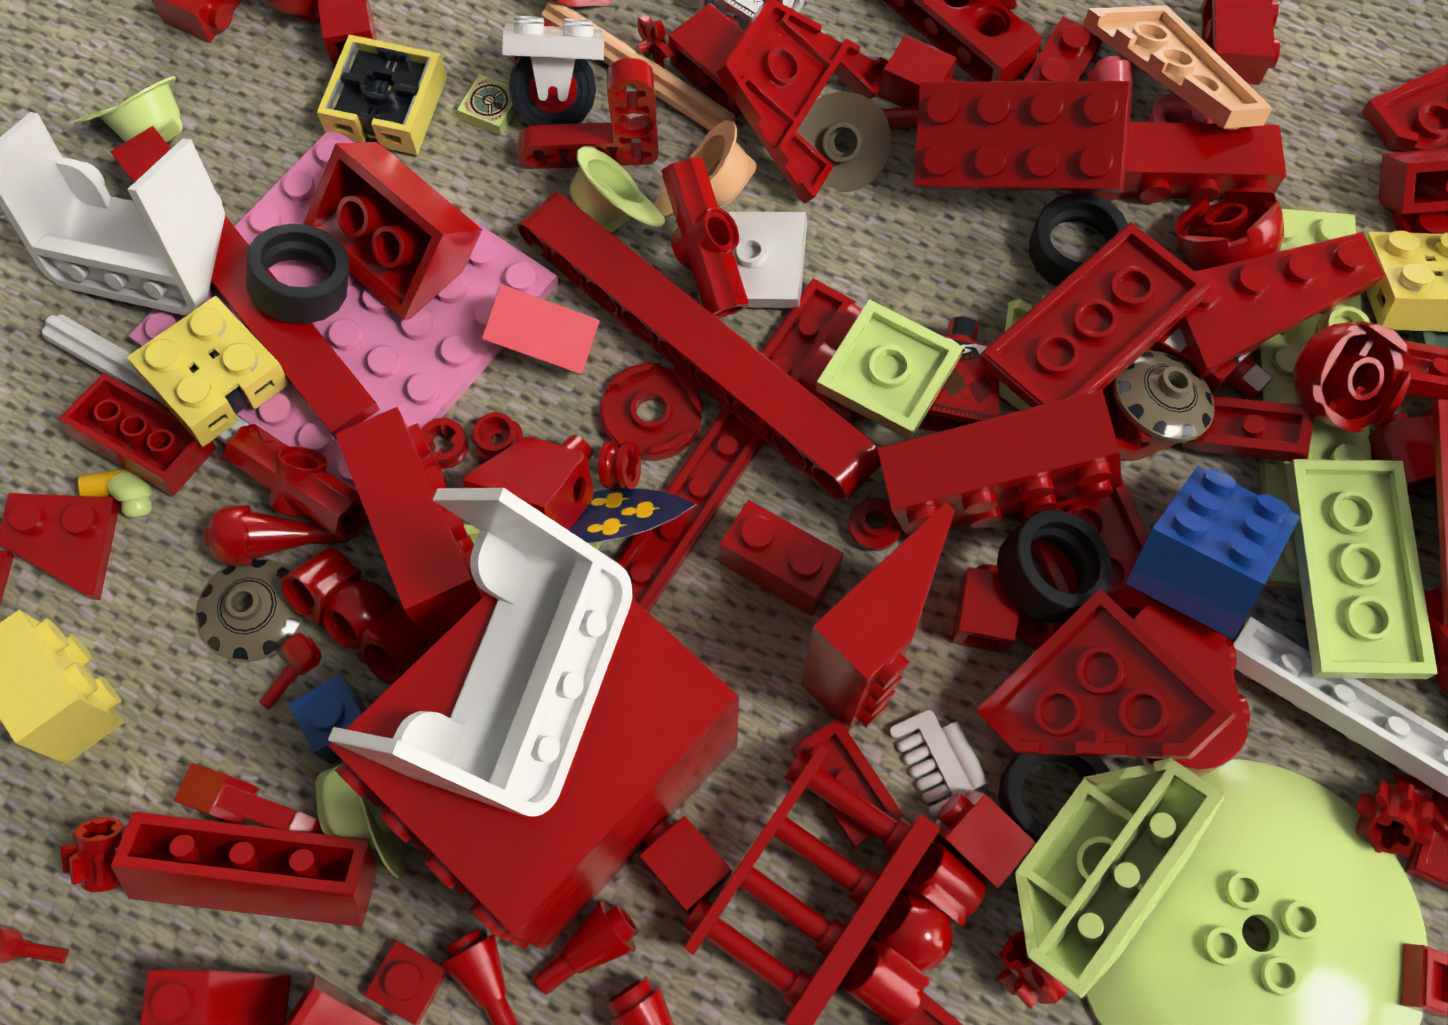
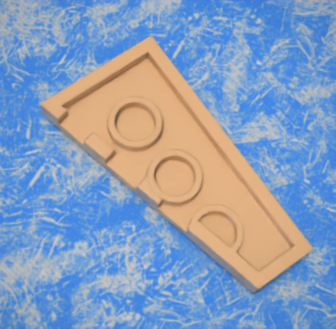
M1167 5L1088 9L1083 23L1087 30L1206 115L1219 127L1237 130L1240 127L1263 126L1272 107Z

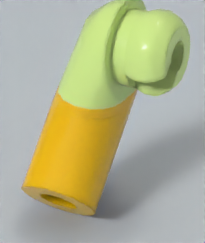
M128 470L81 474L78 478L80 496L114 497L117 501H121L122 513L127 517L144 516L152 511L153 505L149 496L153 492L150 485Z

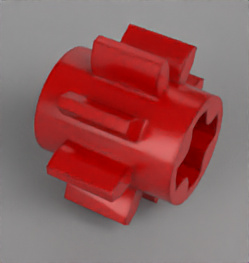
M1381 780L1374 797L1369 794L1360 793L1356 807L1360 817L1355 831L1357 835H1368L1369 840L1375 846V852L1381 853L1383 851L1410 857L1411 849L1416 844V841L1425 845L1431 844L1433 826L1430 823L1433 820L1434 804L1432 802H1421L1418 795L1414 792V785H1388L1384 780Z
M100 817L88 820L76 828L75 832L72 833L73 843L60 846L63 873H70L71 884L76 885L80 883V886L89 892H106L121 886L111 864L127 825L123 826V823L116 818Z
M1024 930L1015 933L1007 940L1003 950L999 953V957L1003 960L1007 969L997 976L999 981L1011 995H1017L1027 1008H1032L1036 1001L1041 1004L1057 1003L1069 989L1028 958Z

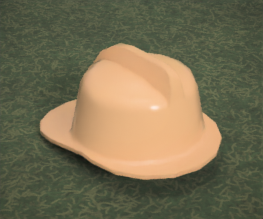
M729 120L717 124L709 131L690 156L703 158L718 207L730 204L739 196L757 167L755 161L736 142L737 127L733 121ZM664 186L654 205L665 218L674 215L666 187Z

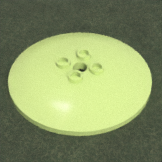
M1232 759L1201 777L1224 792L1225 797L1189 860L1121 956L1084 996L1098 1025H1420L1423 1012L1401 1006L1404 944L1428 946L1426 931L1418 901L1398 859L1394 854L1383 851L1381 853L1375 852V846L1369 840L1368 835L1356 834L1355 830L1360 814L1350 804L1315 781L1288 769L1262 762ZM1249 917L1260 919L1269 930L1270 942L1268 947L1262 952L1250 948L1243 938V924Z

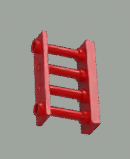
M821 744L813 755L804 749L800 752L784 776V779L793 784V786L713 904L702 898L682 927V929L692 935L684 946V949L692 955L695 954L703 940L707 938L784 994L781 1001L789 1006L784 1014L785 1023L788 1025H814L941 829V827L922 814H914L910 822L902 817L896 821L828 774L820 766L830 750ZM806 787L884 841L882 848L890 853L877 872L869 867L865 871L861 870L787 817ZM772 837H775L851 891L849 898L856 902V905L844 923L836 918L830 922L753 867ZM739 887L817 942L815 949L823 955L810 975L802 969L798 973L794 972L719 917Z

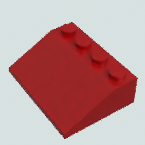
M947 502L813 625L801 685L835 720L839 718L848 732L859 722L867 729L890 706L887 702L896 693L894 688L903 679L900 674L910 664L905 655L914 637L955 513V509Z

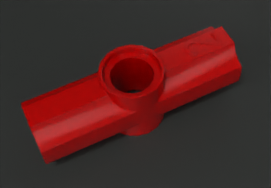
M690 157L668 165L661 172L678 225L671 238L675 257L683 266L692 270L703 307L718 319L736 314L748 308L749 301L732 251L739 243L738 227L730 214L718 207L703 158Z
M256 424L240 427L237 434L227 441L225 458L231 461L235 468L270 491L269 504L276 511L290 516H307L342 541L357 537L360 530L369 523L358 492L326 471L328 462L321 453L306 447H289Z

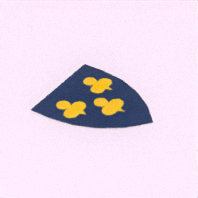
M615 488L594 491L592 501L579 519L571 526L570 532L586 543L620 539L651 530L671 521L696 504L677 495L650 489Z

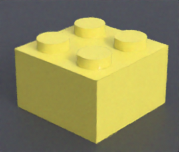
M20 609L0 622V720L16 744L63 764H68L125 723L114 708L122 701L116 690L105 678L99 676L95 679L86 666V664L93 660L92 655L75 635L70 634L65 637L60 629L48 618L39 622Z

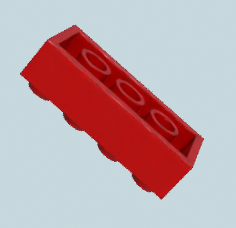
M103 373L59 418L60 423L70 438L172 496L182 488L217 449L213 440L202 447L168 408L106 373Z

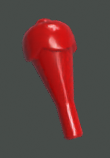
M231 505L219 509L210 519L209 527L203 533L204 543L210 547L212 556L224 565L235 567L253 565V559L308 544H335L350 541V539L342 541L317 523H305L253 512L250 505Z

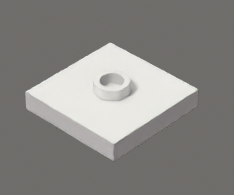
M728 212L734 219L739 231V243L732 251L749 301L748 308L800 307L807 232L806 212ZM698 294L699 303L703 306L700 294Z

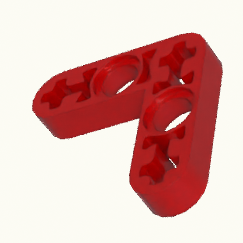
M636 58L619 59L613 62L607 71V96L611 122L529 126L523 129L518 136V160L520 164L527 169L579 167L577 151L582 148L581 146L586 145L596 146L595 149L607 154L620 166L653 164L658 159L659 145L652 67L647 62ZM626 85H635L636 91H627ZM632 113H634V114H642V116H637V117H631V116H625V115H626V114H632ZM641 138V143H632V139Z

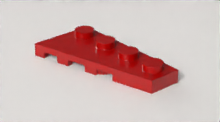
M1363 232L1283 250L1262 257L1199 270L1195 272L1212 285L1209 295L1178 322V325L1198 373L1202 378L1216 371L1223 363L1250 353L1259 344L1278 334L1282 336L1297 328L1306 319L1318 313L1323 314L1376 286L1384 274Z

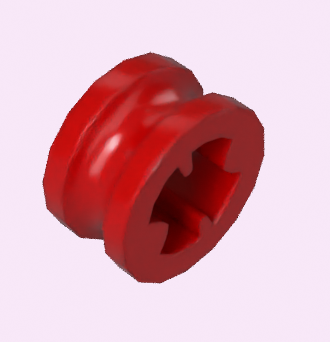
M444 417L433 419L421 429L441 469L453 468L460 464L467 456L469 449L468 439L461 425L453 419ZM443 434L445 439H448L449 434H453L451 441L454 447L452 450L444 453L442 448H439L438 453L433 452L436 449L433 441L435 437Z
M607 441L602 445L598 457V475L604 488L615 489L619 484L623 489H634L637 486L641 475L642 462L640 450L636 443L624 442L620 446L617 442Z

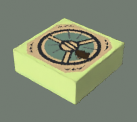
M481 74L478 75L457 109L460 120L501 136L517 111L512 104L509 85Z

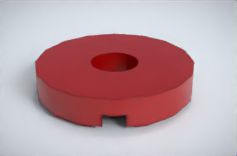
M652 362L631 366L612 378L605 389L606 394L602 399L599 413L605 436L609 441L617 442L620 446L624 442L636 443L640 450L641 460L656 462L678 455L692 444L701 429L703 403L698 388L692 380L677 368L673 367L672 370L668 367H661L660 363ZM649 400L659 401L666 408L665 415L654 422L644 421L637 415L639 406Z

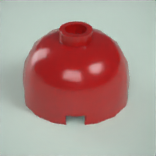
M1259 187L1235 188L1224 191L1225 201L1210 206L1207 197L1185 210L1175 222V229L1178 236V244L1186 262L1196 271L1279 252L1285 237L1281 204L1279 200H1276L1273 191Z
M1346 322L1327 327L1312 336L1299 352L1293 370V386L1297 399L1301 405H1305L1315 414L1316 420L1338 429L1356 433L1363 432L1361 428H1365L1370 424L1378 426L1390 419L1402 404L1410 384L1411 371L1403 370V358L1401 353L1409 354L1406 343L1394 330L1379 324Z

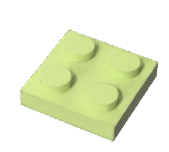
M869 299L818 379L816 391L910 440L959 361L964 347Z

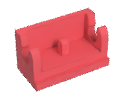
M500 284L481 340L582 375L600 320Z

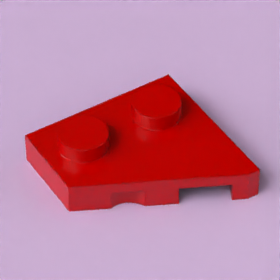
M9 493L0 527V546L76 589L90 599L101 600L120 502L114 497Z

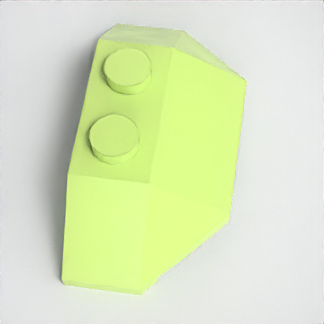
M1172 758L1154 761L1153 764L1127 767L1084 777L1015 872L1028 958L1082 999L1121 956L1189 860L1222 803L1225 793Z

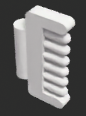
M926 710L891 727L890 736L893 739H900L917 730L919 731L897 743L896 747L900 752H905L925 743L924 746L903 756L905 764H913L930 755L932 757L911 767L909 770L911 777L916 778L936 768L938 769V771L917 780L916 788L923 791L942 781L945 782V784L925 792L922 795L924 803H932L949 794L952 797L958 792H962L965 795L969 790L975 791L989 784L958 721L941 728L934 712ZM951 797L930 806L929 814L932 817H936L940 809ZM937 819L935 824L938 825L941 821Z

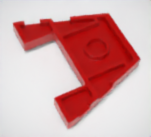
M766 0L754 14L717 69L716 74L799 200L805 204L816 197L834 165L797 132L798 128L833 73L855 93L871 100L881 89L883 70L888 61L882 57L873 60L860 53V45L847 38L839 42L822 33L821 24L776 0Z

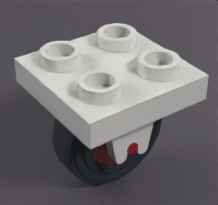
M515 16L513 24H505L502 34V55L519 56L512 67L509 89L512 104L521 118L532 126L578 124L582 122L592 109L596 94L594 72L586 59L604 60V37L601 29H594L592 20L575 18L563 19V27L544 26V18L536 16Z

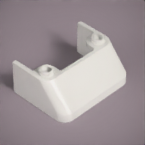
M28 113L0 137V206L38 268L52 282L66 289L185 316L200 307L207 300L224 224L225 211L222 206V200L215 191L191 139L182 138L127 189L133 199L132 201L111 197L104 185L105 180L102 174L93 165L62 157L38 113Z
M439 488L434 495L433 501L480 530L471 553V573L480 589L498 599L451 717L449 718L432 711L415 712L402 721L393 739L333 727L328 741L408 777L509 812L526 816H539L547 812L555 804L561 793L631 605V580L626 570L620 564L505 488Z

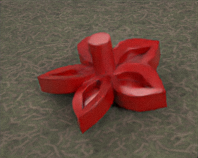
M646 15L638 17L637 24L639 35L643 40L641 43L636 44V50L639 54L643 53L644 55L652 53L654 62L665 69L663 58L671 57L674 53L666 45L663 22L661 19L653 22Z

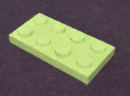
M1293 459L1285 469L1291 511L1301 515L1294 528V537L1313 678L1429 679L1438 674L1403 461Z

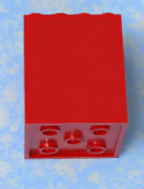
M487 593L346 729L393 739L402 721L415 712L432 711L450 718L498 599ZM632 598L628 614L561 793L555 804L542 815L526 816L509 812L408 777L333 742L329 747L344 761L335 769L337 774L362 798L365 796L377 808L380 806L384 810L379 814V817L405 843L410 842L417 850H423L428 855L424 863L451 890L454 888L462 896L466 895L475 902L470 910L496 937L501 936L507 942L510 940L516 946L519 944L524 950L532 944L545 951L645 845L643 843L645 837L660 823L670 818L737 747L739 695Z

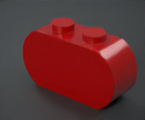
M1157 600L1142 609L1134 620L1236 716L1192 759H1173L1199 777H1202L1232 760L1241 751L1248 737L1247 727L1250 723V710L1245 696L1242 693H1238L1233 671L1237 663L1235 647L1230 638H1225V635ZM1141 758L1146 765L1153 764L1154 761L1163 760L1161 758Z

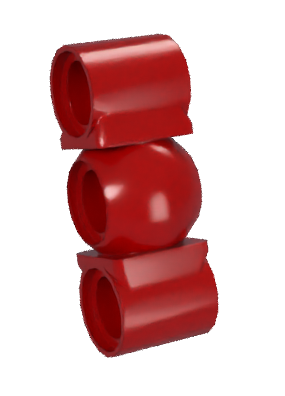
M328 547L282 578L281 589L290 606L302 616L311 618L317 626H321L324 623L330 636L341 646L350 649H360L358 659L362 663H366L371 672L385 683L393 684L430 649L404 611L402 604L400 603L395 607L393 599L382 586L375 582L360 580L362 571L357 567H353L349 559L335 548Z
M940 843L930 844L901 889L906 894L895 898L877 926L878 942L869 938L842 980V987L847 993L889 1025L904 1023L918 1008L923 990L931 981L922 972L936 968L945 959L952 947V925L963 928L966 924V919L975 912L985 895V880Z

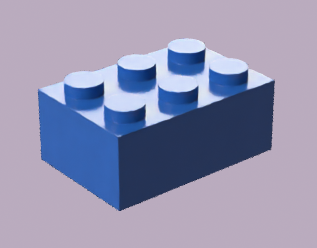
M1197 466L1152 528L1125 584L1234 640L1264 588L1301 515L1291 511L1285 502L1274 496L1258 495L1237 485L1234 478L1222 471L1215 469L1206 470Z

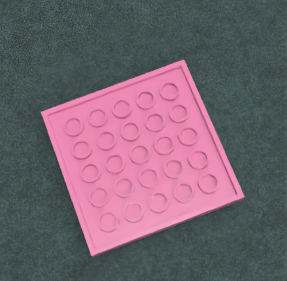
M327 131L234 226L246 242L250 245L257 235L273 226L290 223L303 225L335 143L355 142L340 133ZM472 220L483 230L463 272L411 319H402L349 272L347 298L340 309L328 318L312 323L376 401L380 410L366 420L398 407L408 427L418 423L422 429L426 423L433 419L443 418L502 350L503 347L481 340L500 284L545 300L559 284L558 276ZM289 260L279 262L268 268L279 282L288 286L309 287L319 285L330 278L319 266L306 261ZM211 282L205 302L216 296L247 328ZM153 309L128 336L136 345L142 347L184 318L185 315ZM289 380L288 386L255 410L248 405L236 414L250 425L256 424L289 447H306L321 453L328 462L326 471L357 491L338 441L332 436Z

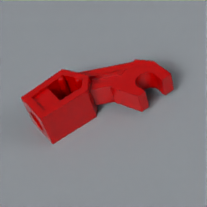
M191 763L173 800L233 824L243 825L245 820L248 819L269 828L326 835L321 830L317 818L257 796L260 790L257 786Z

